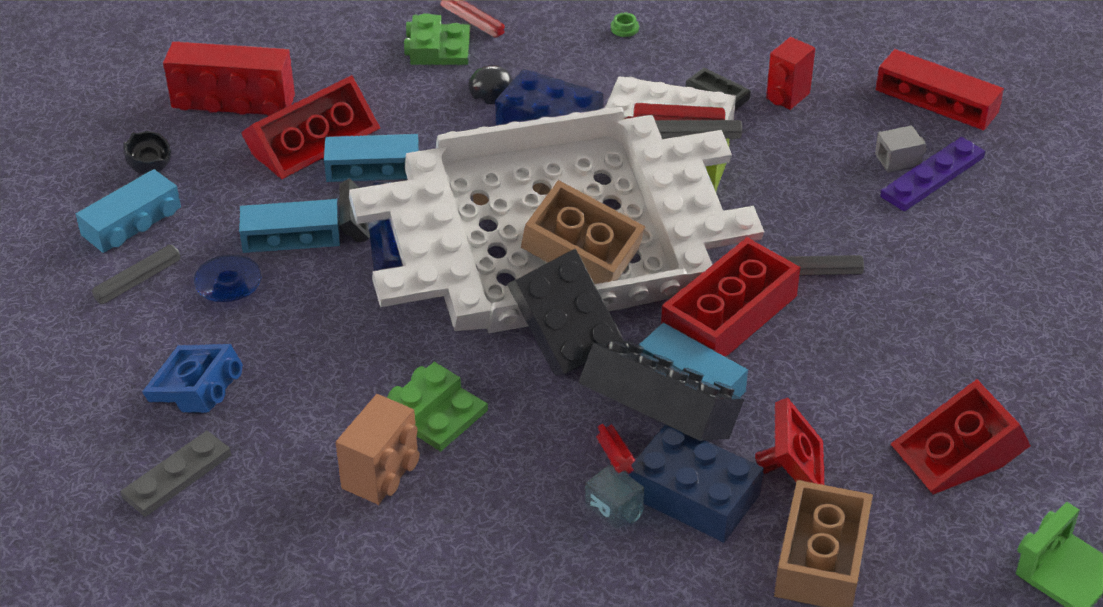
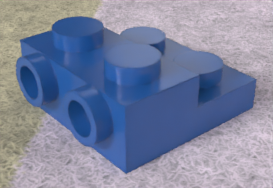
M231 344L178 345L142 393L148 402H175L181 412H209L216 403L223 401L227 386L234 379H238L241 376L243 364Z

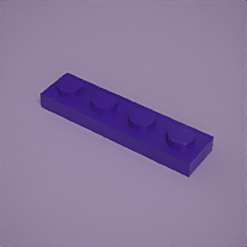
M960 137L881 189L880 197L905 212L982 160L985 156V150Z

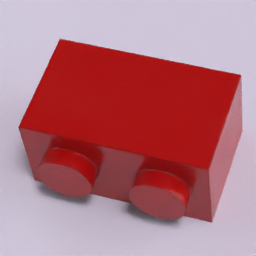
M789 37L770 53L766 99L770 100L774 105H781L791 110L810 94L815 47Z

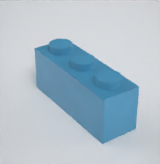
M418 134L325 137L324 166L326 182H340L348 178L352 181L408 179L405 172L406 153L419 151Z
M153 169L77 212L76 218L80 234L103 253L113 247H119L126 239L138 232L148 230L152 224L164 217L172 216L181 208L178 189L174 183Z
M337 199L240 206L239 233L243 253L340 246Z
M662 323L639 344L644 347L643 353L653 357L654 354L662 355L673 360L672 366L683 371L685 367L702 373L704 375L703 381L714 384V381L733 387L735 389L733 394L741 397L746 392L748 369L665 323Z

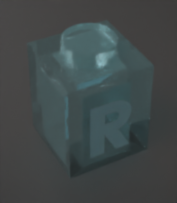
M612 464L586 482L585 505L616 529H619L627 521L634 523L642 515L644 510V487L626 473H617Z

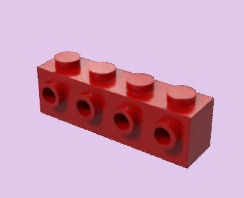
M894 49L879 66L876 91L981 130H985L999 113L1004 88L897 49Z

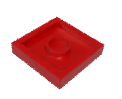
M788 397L775 402V446L756 452L755 460L757 465L763 467L764 474L784 467L795 482L800 480L824 485L823 440Z

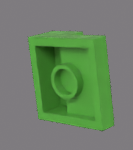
M431 14L413 15L412 22H406L407 38L404 40L405 56H410V65H468L470 24H442L441 15Z
M433 362L427 368L423 366L418 367L407 385L403 388L395 386L387 396L388 399L414 409L415 425L418 429L417 437L440 452L488 411V404L461 388V378L436 362Z

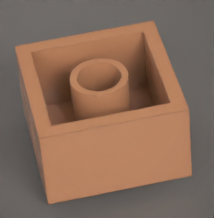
M379 394L373 397L336 440L342 489L378 505L386 495L392 496L396 492L401 476L406 470L412 471L416 467L420 456L417 449L416 436L418 429L415 425L414 409Z

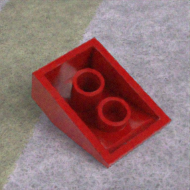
M978 379L890 444L933 495L998 470L1031 446L1021 425Z

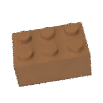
M558 180L525 224L521 248L546 262L576 248L594 284L618 280L639 250L645 226Z
M797 480L778 565L774 597L821 607H853L873 494Z

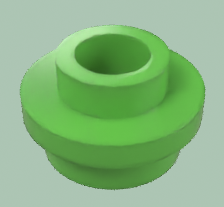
M620 13L611 22V31L621 37L633 36L639 31V23L633 14Z

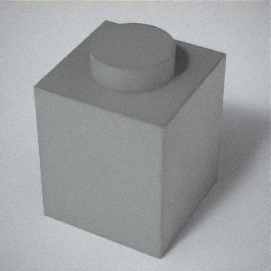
M913 126L878 132L875 155L887 172L916 167L922 163L923 155L926 153V143Z

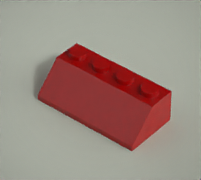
M351 75L250 125L241 132V135L252 155L280 179H284L324 158L325 137L367 136L380 129V126L354 77Z

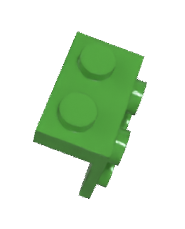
M1068 502L1056 513L1050 511L1042 520L1039 530L1035 534L1030 532L1023 538L1017 550L1021 556L1015 575L1065 607H1093L1103 596V553L1073 535L1080 510Z

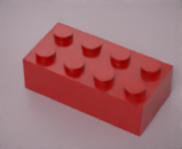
M172 41L163 61L171 108L207 110L209 112H236L238 114H265L270 116L290 106L295 96L289 49Z
M746 237L662 305L661 324L665 323L726 357L797 297L800 267Z

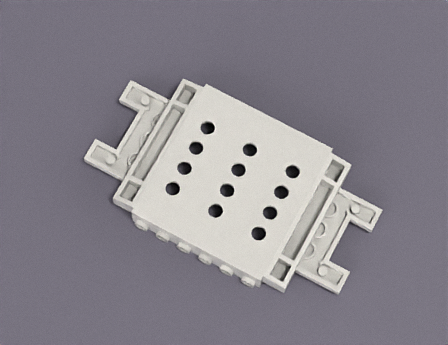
M622 107L602 108L590 112H574L564 116L543 117L538 120L511 122L506 125L479 127L460 132H447L437 136L436 149L406 153L405 172L408 180L349 190V200L356 224L385 219L390 220L403 263L402 267L373 271L372 280L380 307L444 296L454 331L487 329L488 333L528 326L508 286L499 283L496 277L501 273H509L517 279L548 263L521 248L525 224L547 196V194L539 195L537 192H534L532 187L538 183L546 184L551 190L556 182L560 180L601 203L606 199H615L621 205V208L616 211L645 226L640 247L637 251L641 260L637 263H629L618 280L595 284L608 311L672 298L712 265L706 249L738 244L746 237L753 241L761 240L764 230L754 206L723 211L705 166L730 162L732 154L722 130L662 139L653 115L623 119L624 111ZM603 173L610 177L611 182L607 185H601L593 177L596 174ZM477 193L484 194L489 202L485 205H476L471 201L470 197ZM489 219L497 224V229L487 232L480 228L479 223L482 220ZM492 246H500L506 251V255L503 258H494L488 254L487 250Z

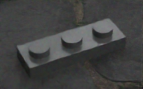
M206 430L122 489V498L146 517L230 457L231 450Z

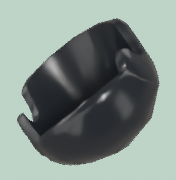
M487 65L477 69L468 81L472 97L476 100L480 97L486 104L504 103L512 99L516 92L510 73L507 69L497 65Z
M133 132L127 142H123V153L126 163L135 172L146 174L153 169L159 172L166 167L171 158L172 150L168 141L157 132Z

